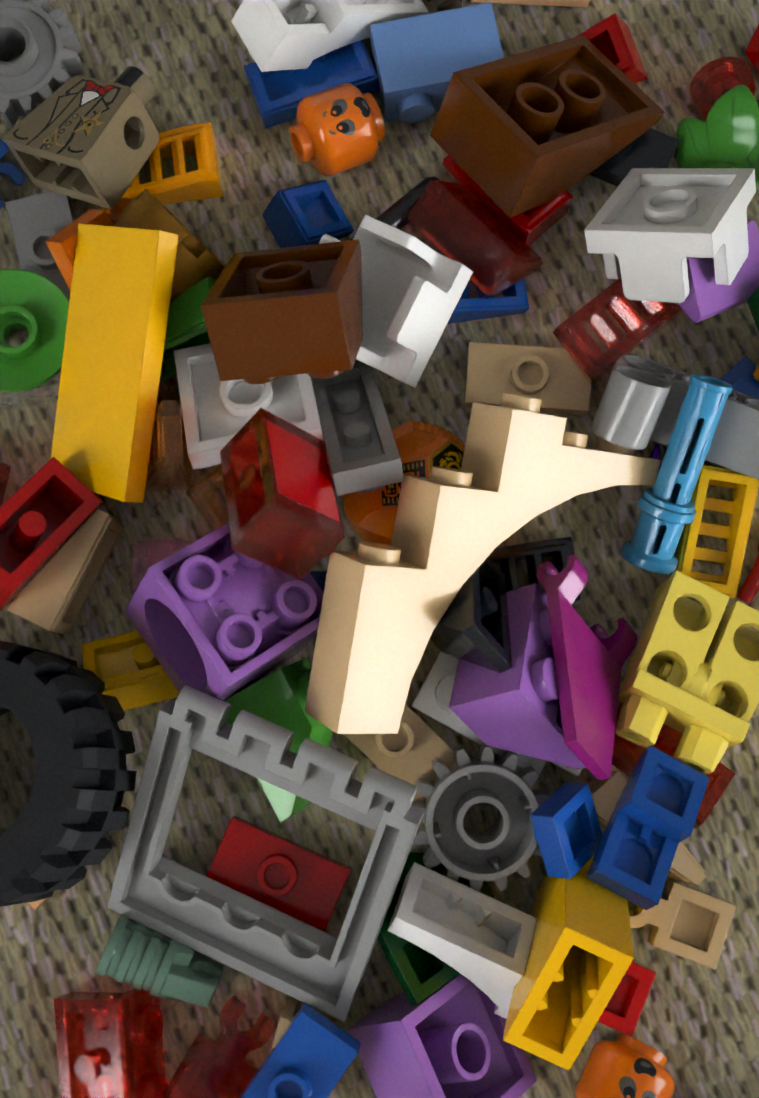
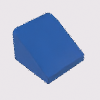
M326 180L278 190L262 215L280 248L319 244L324 234L340 240L354 231Z

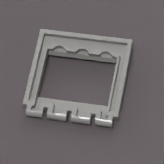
M185 685L176 700L171 699L159 710L107 908L344 1022L355 1000L425 812L412 805L418 786L372 766L369 768L363 783L354 780L353 778L359 763L358 760L309 738L304 739L297 754L290 751L294 738L293 731L245 710L240 711L232 726L227 723L231 712V704ZM192 749L376 831L338 938L162 856Z

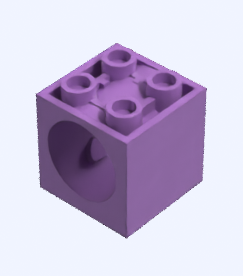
M260 504L150 566L126 607L125 613L179 693L185 685H188L225 701L298 654L317 636L323 591L265 507Z

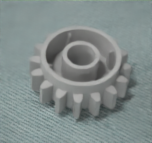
M0 0V115L8 127H14L18 119H24L66 81L72 78L73 75L84 73V66L78 55V52L83 48L76 31L71 26L63 8L52 9L48 0H32L31 3L28 0ZM22 54L18 59L8 62L13 56Z
M484 743L480 746L478 758H469L462 745L455 746L456 763L449 767L444 761L435 757L431 762L437 778L433 782L428 779L417 778L415 785L418 786L417 790L426 798L425 802L412 803L413 806L425 811L421 820L424 821V824L419 826L413 841V845L430 844V847L423 855L424 865L430 869L442 863L445 866L444 876L454 881H457L459 877L468 879L470 888L480 892L483 881H494L499 890L502 891L507 889V876L514 872H517L524 878L530 876L531 872L526 862L532 854L542 856L534 836V827L530 814L551 796L546 789L531 791L530 788L540 776L536 770L529 766L517 773L515 769L519 756L515 752L507 751L499 761L494 760L492 747ZM477 803H489L497 807L496 821L490 828L484 831H472L463 825L465 813L471 806Z

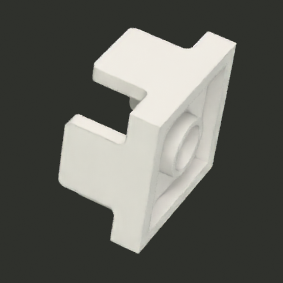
M632 168L584 229L587 252L603 254L606 278L621 279L623 294L628 300L684 302L690 293L686 257L713 258L716 285H731L749 253L746 211L748 204L756 193L755 168Z
M365 215L353 240L359 239L362 264L363 340L356 359L415 388L473 271L465 265L437 253L416 237ZM324 234L319 244L340 242V240Z
M211 343L174 350L187 452L193 470L225 464L228 467L233 486L236 490L275 484L276 478L266 420L315 446L324 444L312 381L308 373L284 375L264 384H248L244 379L220 381Z

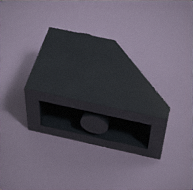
M488 556L462 585L433 630L430 640L441 652L502 673L512 668L506 579L504 573Z

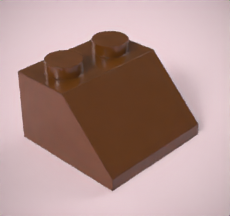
M359 239L240 252L232 255L201 304L220 381L244 379L248 384H264L280 376L307 373L312 378L324 379L337 376L345 370L353 369L363 340L362 264Z

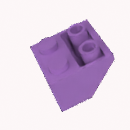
M537 583L507 592L512 668L498 673L459 658L449 708L485 745L576 769L586 768L564 743L547 596Z

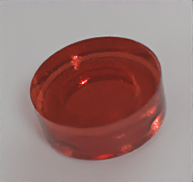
M722 57L703 66L695 74L690 84V94L698 114L707 119V115L715 102L724 93L740 84L747 86L755 96L756 85L750 65L738 57Z

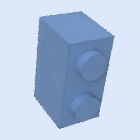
M492 2L370 25L371 60L378 77V93L384 122L399 119L403 123L412 124L430 118L434 112H439L453 72L504 58Z

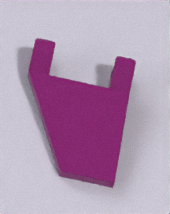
M573 553L567 556L568 563L560 573H558L550 561L542 562L537 569V578L546 591L564 743L596 779L601 780L610 778L621 668L637 644V634L623 617L617 620L618 628L609 637L600 624H595L589 628L572 607V603L588 580V571Z

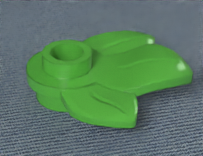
M740 84L724 93L715 102L707 115L706 122L696 118H683L676 131L675 139L680 141L675 153L679 168H755L757 190L759 184V107L750 89Z

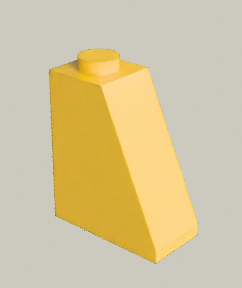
M593 857L572 879L549 877L546 874L539 887L531 916L537 918L525 973L523 978L514 987L503 1035V1041L568 1071L571 1069L634 959L628 900L586 878Z

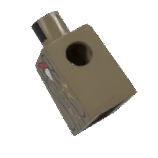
M128 66L114 83L78 75L66 81L14 126L2 139L36 187L112 210L159 143V132L144 107L154 97L156 89L150 78L140 69L133 66Z

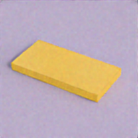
M78 223L51 458L55 457L94 493L122 502L143 503L178 235L160 230Z

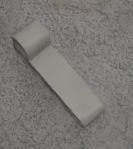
M621 355L612 369L593 419L591 431L606 441L635 450L647 448L649 440L668 446L670 436L674 430L690 385L691 374L640 356ZM732 389L722 411L710 450L705 458L706 461L759 480V398Z

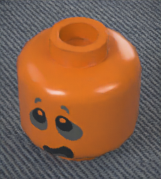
M343 83L302 99L297 106V124L289 127L291 144L301 163L310 161L312 166L321 175L326 177L372 161L377 154L378 142L384 140L385 137L383 117L372 94L368 92L362 94L357 87L350 83Z
M619 1032L615 1041L600 1040L595 1043L577 1082L574 1094L575 1098H672L675 1082L668 1070L664 1068L668 1060L667 1057L643 1042Z

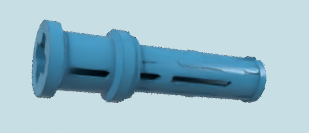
M691 374L690 385L674 430L670 436L654 487L646 488L645 492L641 493L637 505L642 511L632 540L624 542L620 552L622 558L647 571L670 574L674 573L678 563V559L674 556L685 524L692 523L697 512L694 509L696 504L691 500L705 458L710 450L726 400L733 389L731 384L703 374Z

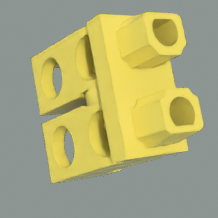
M675 571L657 587L648 609L651 613L640 641L630 659L624 680L620 683L618 701L622 702L623 705L620 710L615 733L636 745L649 747L650 745H655L661 728L665 724L682 733L673 758L707 775L714 771L723 757L726 748L744 741L750 726L748 722L759 703V633L745 627H753L759 631V611L740 601H736L726 608L730 596L679 571ZM687 597L695 598V599L698 600L701 604H699V603H697V602H695V601H693V600H691V599H689V598H687Z

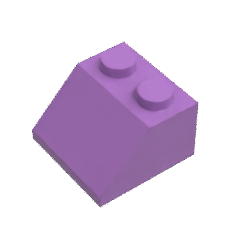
M460 973L419 1004L411 1005L405 992L386 1000L347 1029L351 1036L361 1042L358 1055L377 1098H520L537 1081L524 1050L503 1041L507 1019L494 1014L496 1004Z

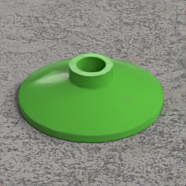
M18 269L0 271V392H23L37 388L53 379L61 371L69 300L52 281L31 271ZM17 330L27 331L28 339L22 345L13 347L8 344L9 337L13 332Z

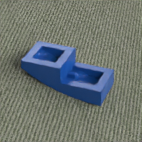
M651 745L647 747L636 764L613 810L586 878L645 910L658 905L678 843L687 839L692 834L710 777Z

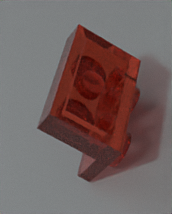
M134 988L124 993L70 992L54 998L60 1098H169L162 1037L164 1019L160 1009L159 997L149 994L150 992L143 989L138 990Z

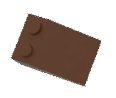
M584 35L453 72L430 136L451 157L453 162L461 167L490 197L491 201L510 218L552 202L656 125L662 118L664 111Z

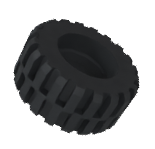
M1 640L0 716L12 711L22 722L33 747L35 772L32 790L23 811L16 821L0 835V907L35 902L52 897L54 891L69 889L83 880L87 872L86 865L100 864L112 849V842L106 838L109 831L123 830L130 811L128 808L122 807L121 804L125 791H135L137 772L127 770L126 754L136 751L132 731L119 729L117 722L124 719L125 712L116 697L102 694L105 690L104 681L91 670L78 668L77 661L60 654Z

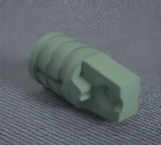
M120 915L104 949L96 974L104 977L106 975L110 976L122 984L123 982L132 985L131 987L148 991L150 995L157 998L179 999L208 1007L220 982L223 965L174 939L147 928L140 923L132 922L130 918Z

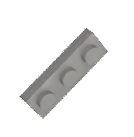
M359 361L354 363L352 370H345L337 376L324 379L311 377L337 496L354 492L369 493L385 485L404 482L401 458L372 367Z

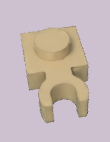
M667 879L658 905L648 910L637 906L629 911L630 927L640 928L649 923L652 927L647 941L652 946L716 970L736 905L682 883Z

